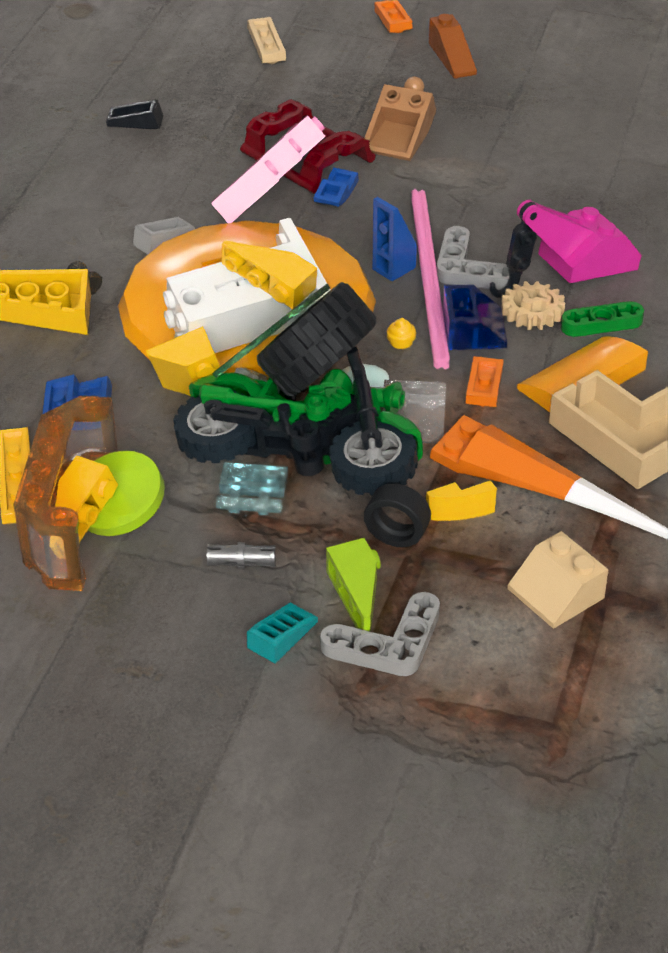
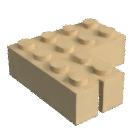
M596 370L578 380L577 386L572 383L552 394L549 424L637 490L668 472V387L641 401Z

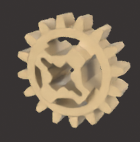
M524 281L523 286L514 284L513 290L506 289L505 295H502V315L507 316L508 322L516 321V327L523 325L527 327V330H531L533 326L543 330V325L545 324L553 327L554 321L560 322L565 311L564 295H559V289L550 290V284L541 285L539 281H536L534 285H530L527 281Z

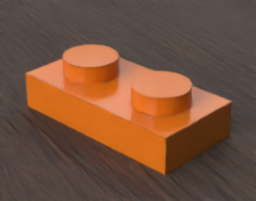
M398 0L375 2V12L389 33H401L404 30L412 29V20Z
M473 357L466 393V404L497 406L503 371V359Z

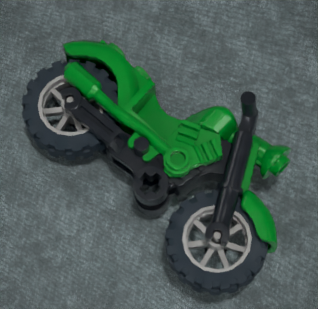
M353 347L346 354L352 370L353 384L344 371L332 369L326 373L318 385L309 386V392L304 401H292L278 394L277 385L271 378L263 381L252 379L239 373L213 374L200 378L189 385L191 398L186 401L187 404L185 406L181 405L178 408V415H175L173 420L181 452L185 451L186 456L190 459L197 458V461L201 463L206 461L220 463V460L224 459L231 461L238 454L241 456L246 454L264 458L271 454L286 455L288 459H293L296 472L302 476L316 475L323 470L324 465L331 463L332 473L338 484L342 483V487L345 490L350 491L352 489L358 495L370 493V496H372L377 488L385 484L397 483L406 485L408 478L412 479L414 477L415 468H418V461L423 456V443L421 432L410 419L397 414L398 410L402 409L405 403V391L402 390L401 383L393 382L385 388L370 387L357 347ZM380 407H385V411H381Z

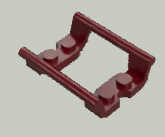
M289 99L277 105L278 111H266L252 118L246 126L245 142L241 145L240 151L258 161L265 154V136L277 135L279 132L299 123L306 116L312 119L311 108L298 101ZM325 127L322 131L325 139L319 141L310 150L306 159L303 160L300 173L290 169L283 176L315 194L321 182L323 169L337 162L338 155L349 156L353 153L372 163L376 155L370 150V140L349 130L336 133Z

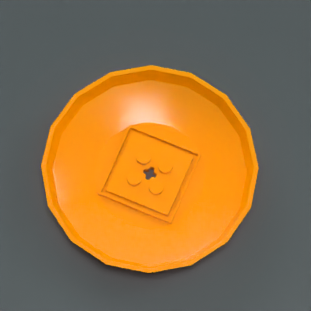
M240 221L202 226L161 243L135 265L118 304L125 337L149 359L146 350L175 338L174 329L168 328L164 318V311H167L163 292L167 291L166 278L222 262V243L224 241L265 248L277 246L276 234H279V224ZM295 226L329 288L332 290L341 282L349 284L373 312L376 299L359 262L332 239ZM279 334L215 353L222 372L234 373L236 368L242 367L268 376L258 365L257 355Z

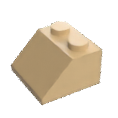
M560 531L534 547L509 582L508 590L554 629L605 598L608 569Z

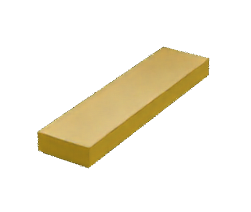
M28 427L0 430V507L2 524L35 521Z

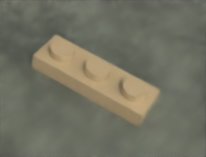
M271 17L247 20L248 30L262 63L275 64L279 61H286V51Z

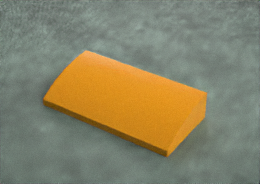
M604 336L517 384V389L550 412L552 394L572 383L577 386L578 380L596 370L618 385L646 370L648 351L628 340Z

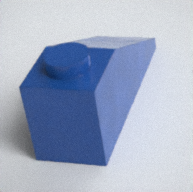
M376 197L373 199L372 270L390 281H394L416 268L417 244L398 208Z

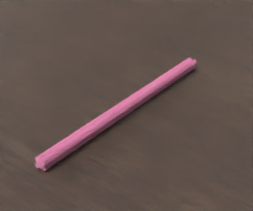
M414 189L411 192V201L433 363L436 369L443 367L446 370L450 367V356L443 319L444 315L426 192L424 190L418 192Z

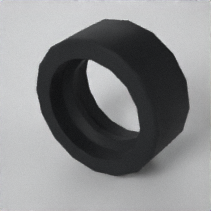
M397 483L385 484L377 488L364 510V522L368 530L378 540L395 547H410L418 543L431 520L429 505L420 493L408 486ZM389 506L401 510L410 517L413 524H402L392 520L383 512L381 507Z

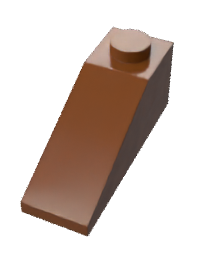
M441 14L438 17L430 18L429 45L452 77L455 79L477 75V69L463 30L452 14Z

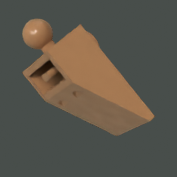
M419 77L408 78L404 88L384 84L365 136L366 139L370 140L371 152L411 161L428 134L436 113L433 93L423 92L424 83Z

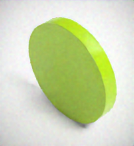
M135 451L113 452L96 459L95 462L109 467L118 486L114 495L107 501L99 513L96 522L90 526L88 531L101 536H117L139 528L156 513L163 500L165 486L158 467L148 456Z

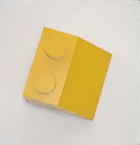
M204 327L146 350L163 388L191 396L189 385L192 382L205 376L223 373Z

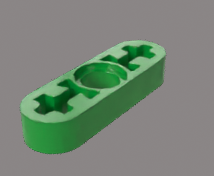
M626 301L570 309L562 314L561 331L568 336L579 337L635 329L643 323L644 308L637 302ZM596 318H606L609 320H599Z

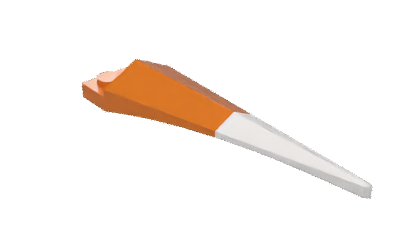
M463 415L431 449L430 459L457 473L510 484L565 500L668 539V528L492 424L485 426Z

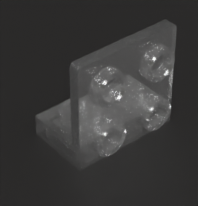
M384 380V388L393 382H400L402 390L405 391L404 406L398 410L397 414L405 416L417 426L421 432L422 443L437 444L444 435L446 383Z

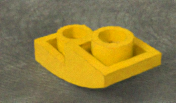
M490 480L461 490L454 482L426 492V501L431 510V520H464L494 513L497 488Z

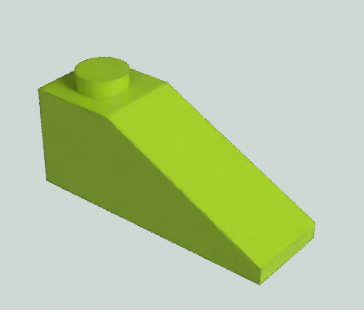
M365 538L327 547L326 572L355 627L371 632L377 569H380L381 564L377 551L375 549L371 550Z

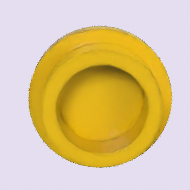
M399 318L389 325L387 339L394 348H408L416 339V329L408 320Z

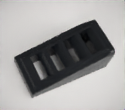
M158 99L111 107L106 124L108 127L160 129L163 112Z

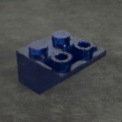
M444 285L443 317L448 349L507 348L508 343L501 307L475 285Z

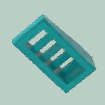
M290 602L247 631V648L269 661L277 663L318 622V617ZM292 615V616L298 618V619L301 620V621H298V620H296V619H294V618H292V617H290V616ZM286 621L287 623H289V624H291V625H293V626L290 627V626L284 624V622Z

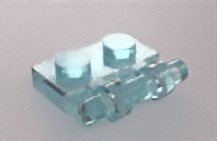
M224 462L219 489L220 494H230V496H217L216 508L228 509L229 513L238 514L240 510L256 511L258 515L266 516L269 515V512L282 513L283 500H272L271 497L284 498L288 480V467ZM242 495L259 496V499H258V498H244V497H242Z

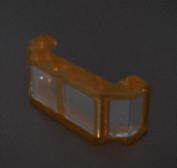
M78 396L42 414L13 506L23 564L29 570L34 568L41 575L42 582L49 589L83 591L86 576L85 569L82 566L78 536L79 517L73 509L55 507L58 481L76 455L95 461L109 453L118 452L112 397Z

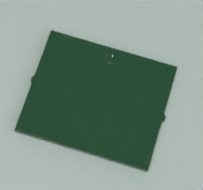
M324 285L212 374L217 378L331 289L329 285Z

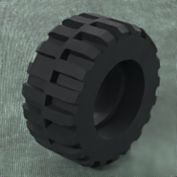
M341 282L271 341L257 355L258 365L285 395L293 397L318 379L356 346L377 324L376 316L349 284Z

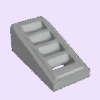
M180 217L138 224L135 226L133 244L148 255L164 241L195 230V227Z

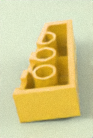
M88 269L0 270V321L88 335L91 301Z

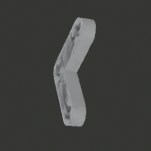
M453 226L445 231L437 261V276L440 282L489 289L490 283L494 282L497 290L506 286L509 279L506 264L466 259L470 244V231L467 228Z
M420 592L413 595L409 599L394 637L342 624L328 625L321 631V651L326 657L398 676L412 675L421 664L439 620L440 601L434 594L428 592ZM426 608L423 618L419 617V611ZM415 629L421 631L423 635L414 638L407 636L405 632ZM374 646L379 651L374 654H366L361 651V648ZM405 649L409 650V656L405 660H401Z

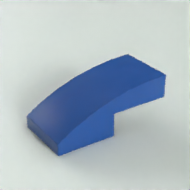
M333 167L328 179H322L313 197L314 201L338 207L341 206L349 198L358 183V172Z

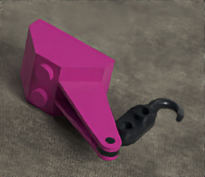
M525 200L517 209V215L521 219V223L513 229L507 255L508 283L502 289L497 290L495 283L491 282L489 290L494 297L502 298V295H505L506 289L513 290V285L519 284L523 271L530 266L537 235L541 238L538 254L569 283L638 270L642 255L627 236L594 207H584L583 209L573 210L565 214L532 200Z

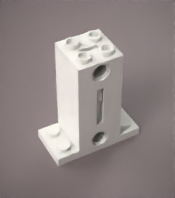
M291 218L279 221V234H276L277 246L271 247V249L293 252L317 267L316 289L299 305L291 309L284 303L277 302L270 294L259 287L251 285L248 280L236 272L229 271L222 262L166 278L167 291L163 292L164 301L167 306V311H164V318L168 328L174 329L175 338L204 327L214 353L282 333L331 290Z

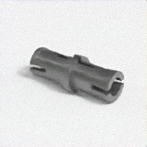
M238 542V545L208 544L207 566L229 565L237 566L238 569H244L245 566L275 567V545L253 546L245 545V542Z

